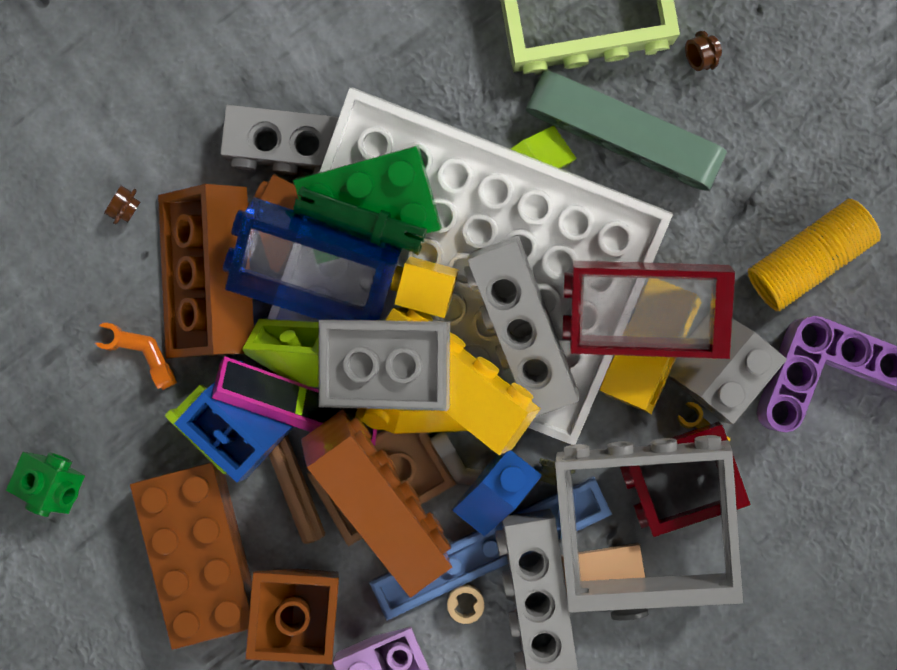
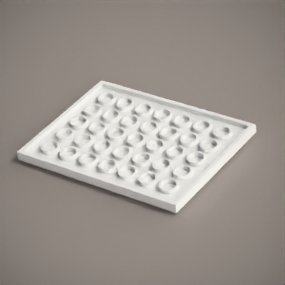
M353 87L349 88L320 172L419 145L442 229L426 234L424 243L421 242L422 248L419 255L387 244L318 263L306 221L303 217L268 319L319 322V320H385L393 308L402 307L394 304L397 292L390 290L397 265L404 267L405 262L410 256L459 269L449 310L445 318L429 314L433 319L432 321H450V332L464 341L466 344L464 349L476 359L477 357H483L493 363L499 369L497 375L511 385V383H516L511 369L504 370L496 353L495 346L500 345L495 329L487 330L480 312V307L485 305L479 290H471L464 267L469 266L467 259L470 253L519 235L579 390V402L535 417L528 428L575 445L613 355L571 354V341H562L563 315L572 314V298H564V272H573V260L653 263L673 216L672 212ZM584 276L582 334L622 335L646 278ZM500 279L493 284L494 292L499 297L510 298L517 292L516 286L510 280ZM516 319L508 325L510 332L517 337H525L532 332L531 325L522 319ZM531 359L524 364L525 370L535 376L542 375L548 369L546 364L539 359Z

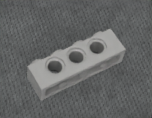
M226 105L221 155L227 161L232 162L231 167L236 169L254 171L258 164L273 166L272 172L279 174L297 175L298 169L313 170L314 174L320 172L339 117ZM265 133H274L278 137L276 146L270 151H260L257 147L259 138ZM313 137L318 139L319 148L313 155L303 156L298 153L299 143L304 138Z
M519 235L470 253L467 259L469 266L464 267L468 284L472 291H480L485 304L480 307L481 316L487 330L495 329L500 345L495 346L502 368L504 370L511 369L515 382L527 389L534 397L532 402L541 408L535 417L579 402L578 387ZM500 279H507L514 283L517 292L510 298H502L494 292L493 284ZM516 319H522L531 325L532 332L525 337H517L510 332L508 325ZM531 359H539L546 364L548 369L542 375L535 376L525 370L524 364Z
M551 509L508 515L501 521L503 529L496 530L495 534L499 556L507 555L509 570L502 571V580L505 596H513L515 611L508 612L511 636H519L521 651L514 652L516 670H578L570 613L568 612V600L556 519ZM536 551L540 553V559L535 565L524 567L519 564V559L525 552ZM541 592L546 595L545 601L538 607H530L525 604L527 597L532 593ZM547 633L552 635L551 641L546 646L536 647L532 645L534 637L538 634Z

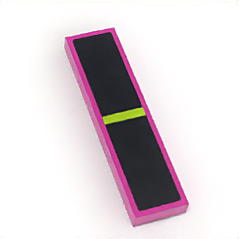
M224 356L219 364L212 394L213 399L312 432L342 409L351 420L355 418L357 408L319 407L318 389ZM362 422L371 434L370 440L375 446L377 430L370 428Z

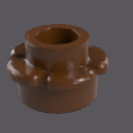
M698 31L694 38L687 40L685 54L690 66L694 70H713L719 64V58L722 56V47L715 36H708L707 32Z
M121 185L104 212V214L114 219L113 224H118L120 219L128 223L140 204V201L134 198L137 193L136 189L130 191Z

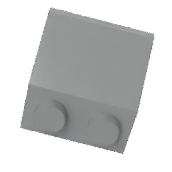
M710 310L687 338H708ZM732 318L730 359L677 357L668 377L723 423L734 424L786 362L787 358L757 333Z

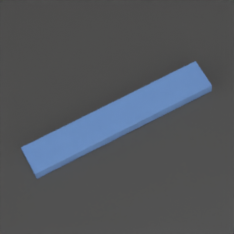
M594 476L573 485L577 531L612 515ZM558 493L511 514L551 509L556 519L558 539L562 538ZM502 522L485 537L478 531H475L449 543L451 549L446 553L452 568L411 598L390 572L370 580L369 583L386 620L508 564L507 555L499 556L495 531L503 529ZM534 551L525 552L521 557L530 554Z

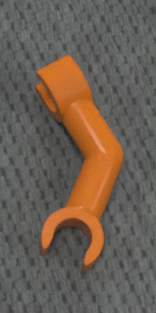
M102 323L99 325L114 332V339L111 343H95L99 348L112 351L121 347L142 351L150 367V374L157 389L161 388L164 390L177 384L172 369L166 363L153 337L122 331L120 327L112 323Z

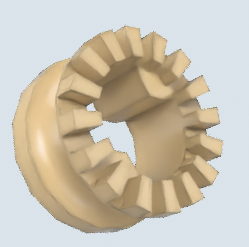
M469 584L453 589L447 599L448 612L456 622L461 624H471L477 621L484 611V597L481 591L474 585ZM462 593L472 594L477 599L473 603L474 611L469 613V615L458 613L455 609L459 604L457 596Z

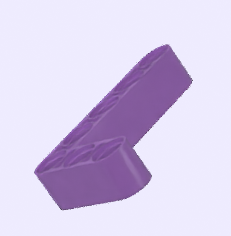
M811 316L796 319L787 328L778 351L787 360L765 386L758 404L757 416L762 426L769 430L790 432L797 429L805 417L824 364L897 392V346L823 317ZM807 324L813 326L817 332V341L811 347L802 340V330ZM847 339L854 344L856 350L855 356L849 362L841 354V346ZM886 354L891 357L894 363L893 371L889 376L884 375L880 367L881 360ZM793 363L798 364L803 372L802 380L795 386L787 378V369ZM781 401L788 408V417L783 423L777 424L772 417V409L775 404Z

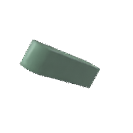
M542 71L526 107V111L544 122L703 191L711 190L727 154L724 148L709 140L551 71Z

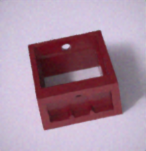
M719 421L671 437L677 440V444L695 443L694 439L696 437L705 435L720 436L721 441L728 440L723 425ZM733 456L736 509L738 510L751 504ZM640 466L620 467L627 489L636 487L641 503L633 506L641 529L650 527L653 537L721 515L720 500L658 520Z

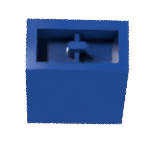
M214 382L201 393L174 424L235 482H240L252 474L294 426L213 399Z

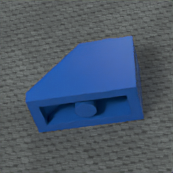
M512 450L501 455L496 454L452 508V511L485 537L517 508L542 475Z

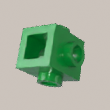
M22 452L6 491L27 502L25 509L34 514L49 517L51 512L69 514L73 503L78 497L85 475L71 468L72 461L64 456L50 452L47 456Z

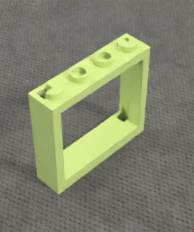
M500 0L513 72L523 71L524 74L535 73V75H538L542 71H548V66L564 64L565 69L579 68L589 63L588 59L604 57L606 62H614L628 58L629 52L645 50L646 55H654L657 51L670 49L669 45H673L680 35L674 0H657L661 22L659 26L525 49L517 0Z

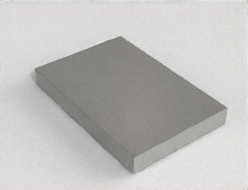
M319 320V407L449 410L450 321Z

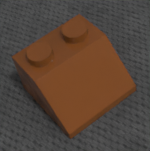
M309 569L253 571L246 659L332 665L339 586L338 571Z

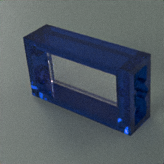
M254 197L246 211L239 210L234 219L231 235L237 236L235 248H229L223 264V271L229 273L225 290L318 320H380L402 248L384 242L381 245L371 243V238L302 214H295L292 209Z

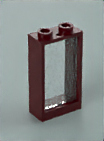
M573 260V272H564V298H572V314L563 315L562 341H571V354L730 359L735 271L730 265Z

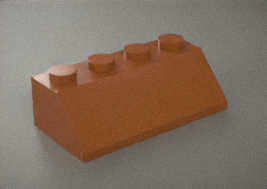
M202 184L158 195L166 358L245 354L243 347L254 328L252 300L254 289L251 279L252 248L249 237L250 206L248 203L247 187Z

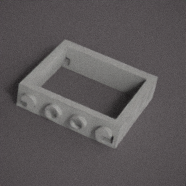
M705 435L696 437L694 439L695 443L677 444L676 439L661 438L652 440L651 446L633 447L632 442L618 441L607 444V449L590 450L589 445L575 444L564 447V452H557L555 468L568 612L743 603L733 453L729 440L721 441L720 436ZM717 460L725 573L581 581L571 470Z

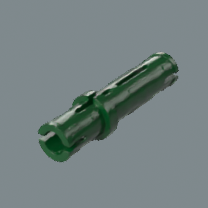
M303 186L300 188L298 196H301V200H295L293 209L295 214H302L371 238V243L381 245L384 242L419 255L422 248L421 242L424 243L427 228H421L391 218L390 212L384 210L376 213L308 190V188Z

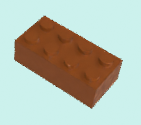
M342 409L301 439L306 467L411 598L452 568L446 553L451 549V546L444 537V530L431 512L426 514L419 504L421 500L407 481L403 483L400 481L395 473L396 467L383 449L376 450L370 440L372 436L357 416L351 420Z
M209 462L130 484L172 650L248 630L252 579L225 475Z

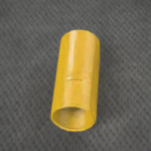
M848 198L806 229H803L799 234L792 237V239L785 242V244L775 249V251H772L768 256H765L758 263L748 268V277L765 303L773 310L781 311L788 304H792L796 299L802 297L805 292H809V290H812L823 280L829 278L839 268H843L848 262L853 261V259H856L867 249L880 242V229L872 215L862 204Z

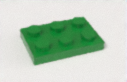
M419 145L293 180L297 195L303 186L308 188V190L376 213H380L381 210L390 212L391 218L421 228H427V233L442 229ZM304 216L318 263L387 245L384 242L381 245L371 243V238Z

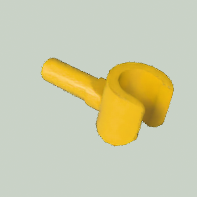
M688 402L686 405L697 412L698 418L695 422H687L678 415L679 423L685 428H701L710 424L709 421L703 418L702 408L694 402Z

